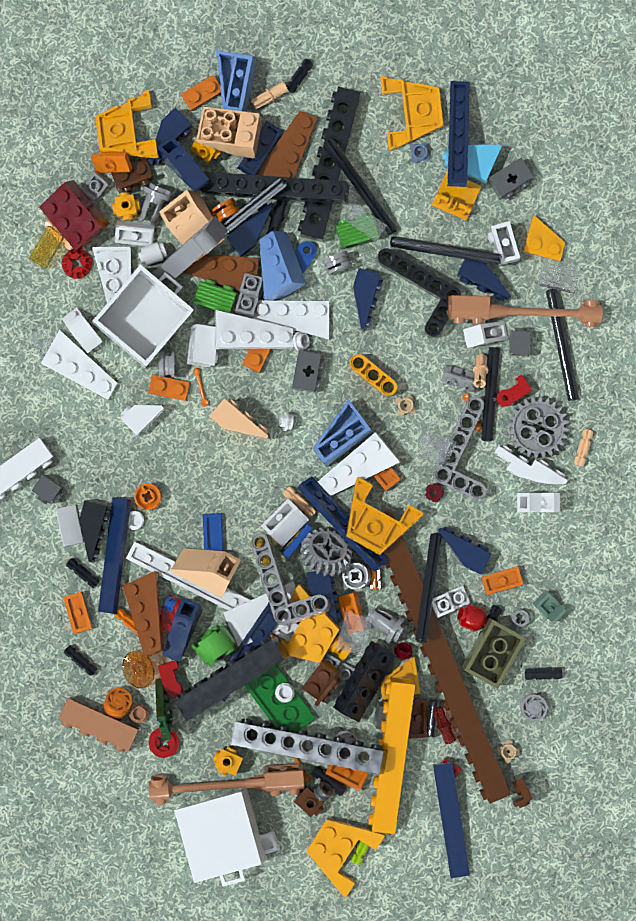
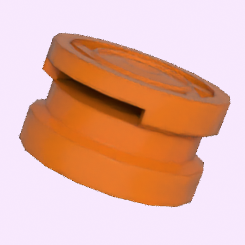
M230 198L214 207L211 213L223 223L238 211L239 207H236L235 200Z
M145 483L136 489L134 500L141 509L153 510L159 506L162 494L157 486Z
M123 688L111 689L104 701L105 713L116 719L125 717L132 705L131 694Z

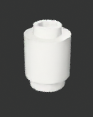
M156 242L140 248L141 252L138 253L141 263H146L147 266L163 261V258L168 257L163 242L159 244Z

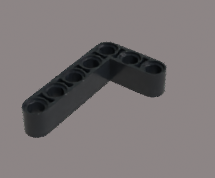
M389 248L380 250L377 257L380 266L440 300L424 328V333L427 337H438L449 317L447 315L442 318L438 315L437 311L440 308H445L448 312L447 293L453 291L457 296H461L460 290ZM384 253L389 254L391 261L383 262L381 255ZM405 263L408 266V270L400 272L397 265ZM417 272L422 273L424 280L421 282L416 281L414 274ZM438 282L441 289L433 291L430 287L431 283ZM429 325H436L438 332L431 334L428 331Z

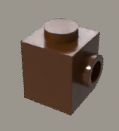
M308 786L294 799V802L310 817L313 815L317 816L324 809L322 806L324 801L319 800L315 796L314 791Z

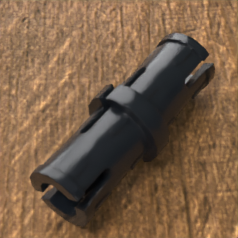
M276 200L273 213L270 214L271 221L266 234L280 230L281 223L285 219L284 213L288 201Z

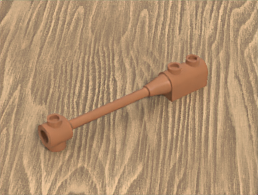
M448 296V317L453 319V323H465V320H472V324H484V320L507 315L578 317L580 323H585V327H596V324L602 322L603 309L602 305L599 304V300H584V304H581L579 309L513 308L490 304V297Z
M303 763L264 766V774L246 778V780L172 785L169 780H166L165 775H154L150 778L151 781H149L150 801L154 800L156 805L165 804L166 799H170L173 793L246 788L270 792L271 796H279L282 794L281 791L289 790L290 794L297 795L301 793V789H304Z

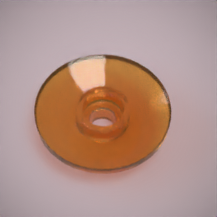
M141 651L129 652L124 657L122 669L126 680L136 688L148 687L153 682L155 676V669L151 659L144 657Z

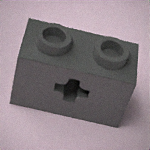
M521 157L490 176L488 182L499 200L503 197L506 200L515 194L514 190L519 187L521 189L528 187L534 176ZM509 176L510 178L515 177L516 180L514 181V184L512 182H507Z
M302 350L298 351L292 389L315 393V389H319L321 378H318V371L323 370L324 359H321V354ZM308 367H311V371H313L314 374H310L309 377H306V373L303 372V370H307Z

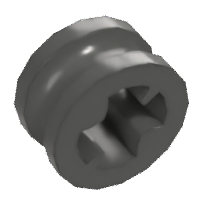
M320 782L313 790L315 796L321 801L328 800L333 794L331 786L326 782Z

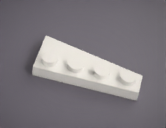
M92 247L107 303L131 276V247Z
M258 300L253 319L293 328V331L329 340V301Z
M215 311L216 349H292L294 347L293 328L223 311Z
M60 330L41 364L107 400L110 399L118 384Z
M375 432L323 476L318 483L331 496L354 485L357 477L364 480L401 461L378 433Z

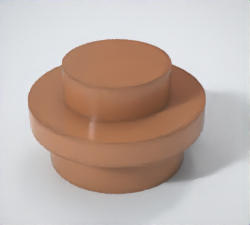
M136 704L130 709L129 715L133 722L143 723L147 720L149 711L145 705Z

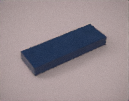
M266 121L260 131L255 158L244 157L237 169L247 175H256L283 131Z

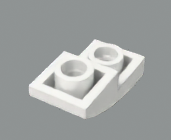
M462 585L433 598L432 607L437 618L469 604L470 601Z

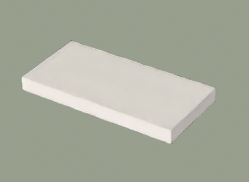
M292 581L285 584L290 604L294 603L290 598L296 589L295 583ZM266 593L223 612L238 647L268 604L269 600ZM277 593L274 597L282 601L283 595ZM301 606L298 608L299 615H304L307 611ZM287 611L280 619L282 622L288 619ZM278 623L272 633L287 626ZM249 638L245 645L253 642L252 639Z

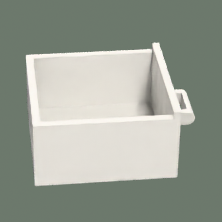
M140 264L94 318L92 324L145 368L194 309L177 296V293L183 286L165 272L158 280ZM167 278L177 289L175 292H172L161 281Z
M247 789L182 806L174 810L194 883L220 876L222 886L245 881L243 869L261 865L267 860ZM239 871L240 878L226 881L225 874Z

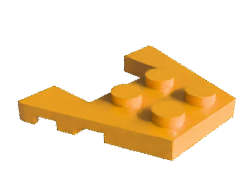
M380 76L382 95L402 93L406 131L387 133L388 151H392L443 127L439 87Z
M149 90L142 92L143 95L137 98L132 97L128 99L127 103L119 107L116 105L95 116L98 144L101 153L127 152L128 156L159 158L156 139L138 143L136 140L133 112L152 108Z
M357 477L346 537L381 555L415 524L424 513L408 505L400 521L393 519L364 503L373 485Z
M298 584L290 600L297 602L312 596L305 591L301 584ZM327 613L300 621L289 643L281 638L279 640L290 656L321 663L340 628ZM273 633L269 635L272 639L276 637Z
M327 818L306 852L346 898L356 881L339 871L358 840L376 850L386 834L372 832L368 828H360L349 823Z

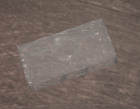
M357 204L353 206L344 219L375 242L387 227L386 224Z

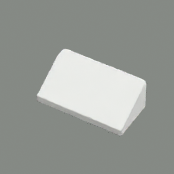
M118 220L116 223L115 243L139 246L153 244L155 226L147 223Z
M76 505L57 508L56 514L63 546L83 543Z

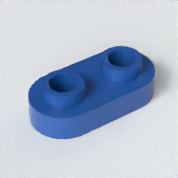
M309 241L302 242L295 251L302 274L316 256V246ZM304 248H310L311 252L305 254L303 252Z

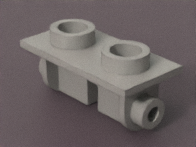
M452 365L445 367L441 382L449 386L464 388L468 392H478L481 382H479L478 387L474 386L473 372L466 370L465 376L461 375L463 369Z

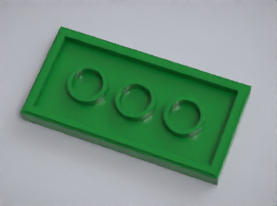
M276 664L244 686L275 728H278V725L290 727L289 731L296 732L297 729L304 728L315 720L316 717L295 689V694L291 701L281 702L277 699L275 695L277 686L281 683L292 684Z

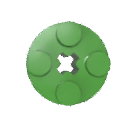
M221 622L219 623V628L216 625L211 627L198 637L200 641L197 644L195 641L191 644L203 663L212 666L219 661L218 657L222 654L228 655L235 649L236 641Z

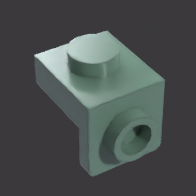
M546 590L532 603L553 624L560 620L567 611Z

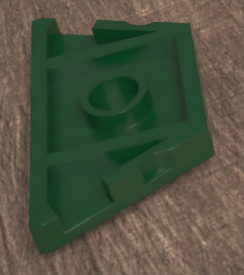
M159 678L155 679L157 722L159 721L160 723L159 728L163 741L171 740V732L174 731V719L172 710L169 708V695L165 693L162 680Z

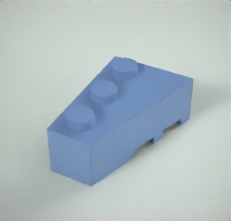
M216 50L223 109L247 112L257 61L250 55Z
M272 231L259 239L264 300H281L306 284L287 232Z
M348 399L313 449L327 467L373 433Z

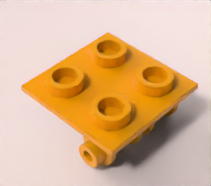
M447 171L431 206L466 221L482 186L467 180V187L447 186Z

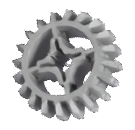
M320 527L318 531L314 529L303 539L300 548L301 559L305 560L304 566H310V571L314 569L316 574L321 572L325 577L328 573L332 577L335 573L339 575L342 571L346 570L350 564L352 556L351 546L347 544L348 542L340 534H336V530L331 532L327 528L324 531Z

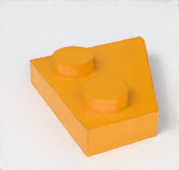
M533 216L523 252L560 262L565 242L536 216Z
M415 657L410 658L403 665L385 676L380 685L382 700H388L385 689L386 683H390L391 677L414 680V695H420Z

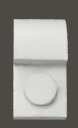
M77 307L62 318L67 328L87 353L103 342Z
M517 493V512H560V493Z

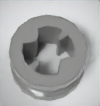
M517 609L512 616L513 623L518 627L526 626L530 619L529 613L525 609ZM518 613H520V615H522V613L525 614V622L522 623L521 621H517Z

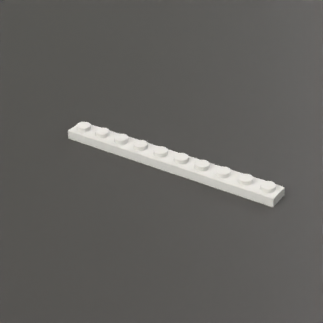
M134 541L126 559L151 572H159V576L226 610L251 600L229 588L226 589L223 597H220L170 572L176 561ZM291 624L273 633L290 641L299 624Z

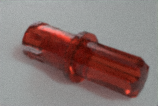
M442 706L434 708L433 714L438 724L437 729L440 730L444 743H453V741H456V738L451 728V721H448Z

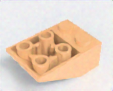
M203 107L196 142L234 156L255 158L262 126L260 113Z
M192 190L184 191L159 211L169 230L182 245L213 218L200 193ZM223 237L218 244H220L222 241H224L225 238ZM206 253L202 254L196 261L201 259Z
M224 398L210 414V418L225 431L265 440L269 439L267 435L268 430L261 424L256 426L253 423L254 418L246 411L242 414L238 410L239 406L231 399L227 401Z
M183 548L170 572L215 595L223 597L241 560L225 551Z

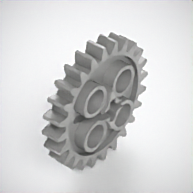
M541 396L538 398V401L531 397L530 403L524 399V406L518 403L517 407L519 410L512 409V413L515 416L508 417L512 423L506 425L512 428L507 434L513 435L509 441H516L514 448L520 446V454L527 451L526 457L533 453L534 459L538 457V454L545 458V452L551 456L552 449L558 452L557 445L564 446L561 439L568 438L563 433L569 431L568 428L564 427L569 421H563V417L567 414L559 413L562 407L556 409V402L550 405L549 398L542 402ZM529 410L536 412V420L528 419L527 413ZM547 417H552L555 420L553 427L546 425L545 419ZM522 421L533 425L540 423L541 428L551 430L554 434H549L543 430L535 432L536 428L524 425ZM523 428L529 429L531 433L528 439L521 436ZM542 434L546 435L549 439L546 445H542L539 442V437Z

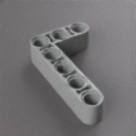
M214 216L151 274L158 280L165 272L173 279L177 278L202 254L209 253L225 236L228 229ZM167 278L161 281L165 286L171 283Z
M477 396L471 397L466 402L433 474L435 481L474 500L484 498L487 492L485 485L455 471V468L484 408L483 400ZM473 400L480 404V408L477 411L470 408V402ZM463 418H469L472 421L470 428L462 426ZM456 435L463 437L464 442L462 445L458 446L454 443L453 439ZM448 452L455 454L456 459L453 463H449L445 459ZM443 469L447 472L446 480H440L437 477L439 470ZM456 478L464 479L465 485L463 488L460 489L455 486ZM474 486L481 487V496L476 497L473 495L472 489Z
M261 533L252 537L251 545L274 619L277 623L288 626L329 611L331 607L330 601L323 595H315L290 604L270 539ZM264 538L266 542L264 547L258 548L257 541ZM269 556L271 563L268 566H264L263 559ZM276 575V583L270 585L268 582L269 577ZM277 593L283 595L282 601L279 603L274 601V596ZM324 599V608L317 609V601ZM305 605L307 607L306 613L299 615L298 608ZM287 611L288 619L282 622L280 614Z

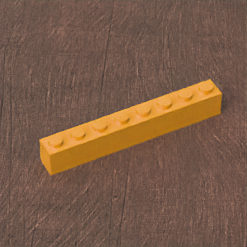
M391 677L390 683H386L385 694L388 695V700L383 704V713L386 716L385 721H381L380 732H383V738L379 739L378 745H382V749L388 750L384 774H378L373 779V788H376L375 795H371L370 806L373 807V813H369L368 825H371L372 832L395 834L415 690V682L412 679Z

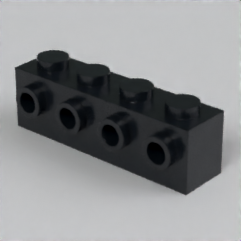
M371 640L362 658L356 664L350 679L347 680L343 691L337 697L333 708L359 723L397 655Z

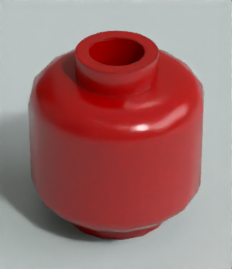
M473 604L462 606L457 615L460 626L473 632L484 628L487 623L485 610Z

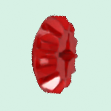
M72 249L63 255L61 264L67 276L80 279L91 271L92 259L85 250L75 251ZM78 258H80V263L84 267L82 268L81 266H77L73 269L74 264L70 259L77 260Z
M160 728L155 729L148 741L151 752L160 758H167L175 754L179 747V737L176 732H171V740L167 742L170 749L165 745L158 748L161 742L159 739L162 737Z

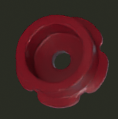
M437 483L429 484L425 489L426 498L432 500V502H438L444 495V490Z
M401 642L394 649V653L400 660L412 657V647L408 643Z

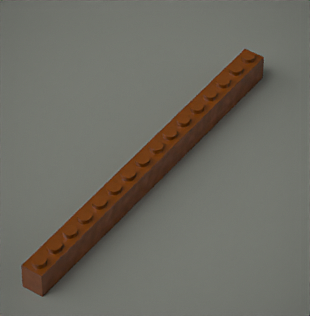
M392 509L383 512L395 519ZM401 535L384 551V554L389 558L385 566L387 569L391 568L393 575L390 578L394 587L397 585L401 593L397 595L401 604H406L408 610L405 611L408 621H413L415 628L412 630L416 638L423 583L405 540ZM432 607L427 642L422 643L423 646L420 647L423 657H428L430 664L427 666L431 676L435 674L438 682H435L438 693L442 692L445 700H442L446 711L450 710L452 718H449L454 729L458 728L460 735L457 738L461 747L465 746L468 752L464 754L468 764H473L475 769L472 772L476 783H481L483 788L479 790L483 800H488L489 804L511 794Z

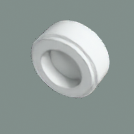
M130 511L128 528L132 530L140 529L144 524V516L139 511Z

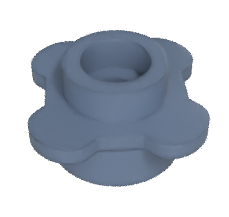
M426 143L412 144L410 146V151H412L411 161L413 163L422 160L427 162L430 156L427 154L428 145Z

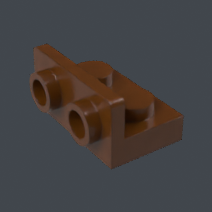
M146 157L131 162L132 170L130 172H111L119 193L132 192L134 190L133 187L138 185L144 187V185L147 186L152 183L151 180H154Z
M323 659L305 682L302 689L317 699L314 705L318 706L321 701L325 703L330 697L329 691L331 688L335 690L340 684L341 680H339L342 672Z
M413 699L408 738H427V699Z
M520 773L514 776L515 781L512 782L518 796L512 798V802L515 807L519 806V808L530 804L532 796Z

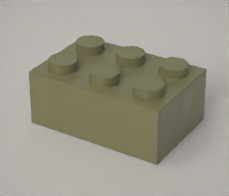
M488 618L486 625L480 632L461 669L498 689L526 638Z

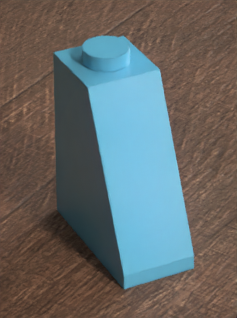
M468 145L467 176L485 184L502 146ZM448 149L445 150L442 157L445 160L443 164L445 167H448Z

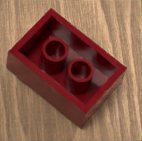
M74 180L64 182L39 206L75 251L87 247L110 225L108 220Z

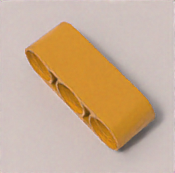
M361 354L354 355L351 358L350 368L385 397L395 394L397 384L391 377ZM361 359L364 362V366L360 369L355 368L353 361ZM376 371L379 378L372 381L368 378V373ZM391 383L394 389L392 392L387 393L383 390V385Z

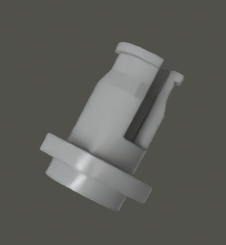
M150 183L149 186L144 185L143 191L147 192L141 209V215L137 219L143 222L151 202L155 203L156 207L149 222L150 225L155 226V221L160 215L159 211L162 210L165 200L171 202L173 197L170 190Z
M376 605L374 609L370 610L365 619L366 622H370L376 629L387 635L386 642L388 644H391L393 641L397 643L408 628V625L405 624V617L402 616L397 620L387 612L379 610Z

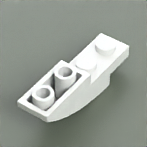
M505 445L502 447L497 446L493 452L509 463L505 470L523 479L551 485L566 484L568 481L564 478L565 474L558 470H550L548 468L549 464L541 459L539 461L533 460L531 465H528L529 461L520 455L517 458L511 454L512 450Z

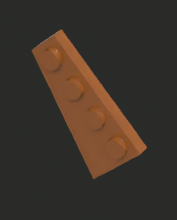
M299 111L256 175L295 178L318 117Z
M206 254L198 261L193 262L182 273L203 280L208 279L216 282V284L226 285L240 291L245 273L258 275L259 258Z
M157 571L123 585L144 657H150L164 651L163 626L160 620L162 611L159 606V572Z

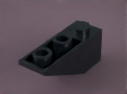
M84 500L79 520L88 561L93 562L94 559H98L100 548H97L99 540L102 541L104 538L105 530L102 528L104 522L109 520L110 511H108V506Z

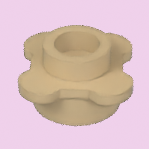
M408 395L406 398L398 397L395 400L398 406V415L403 416L406 413H415L416 408L413 406L414 398L411 395Z
M506 740L502 747L497 748V754L504 758V762L510 763L515 756L520 754V750L513 746L511 740Z

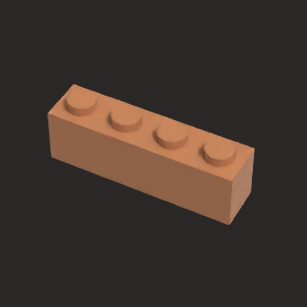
M71 697L67 698L58 719L62 721L61 725L70 729L72 727L80 729L79 733L88 737L90 734L96 736L97 741L106 745L109 742L115 745L114 748L121 752L131 749L140 729L120 719L112 718L106 713Z

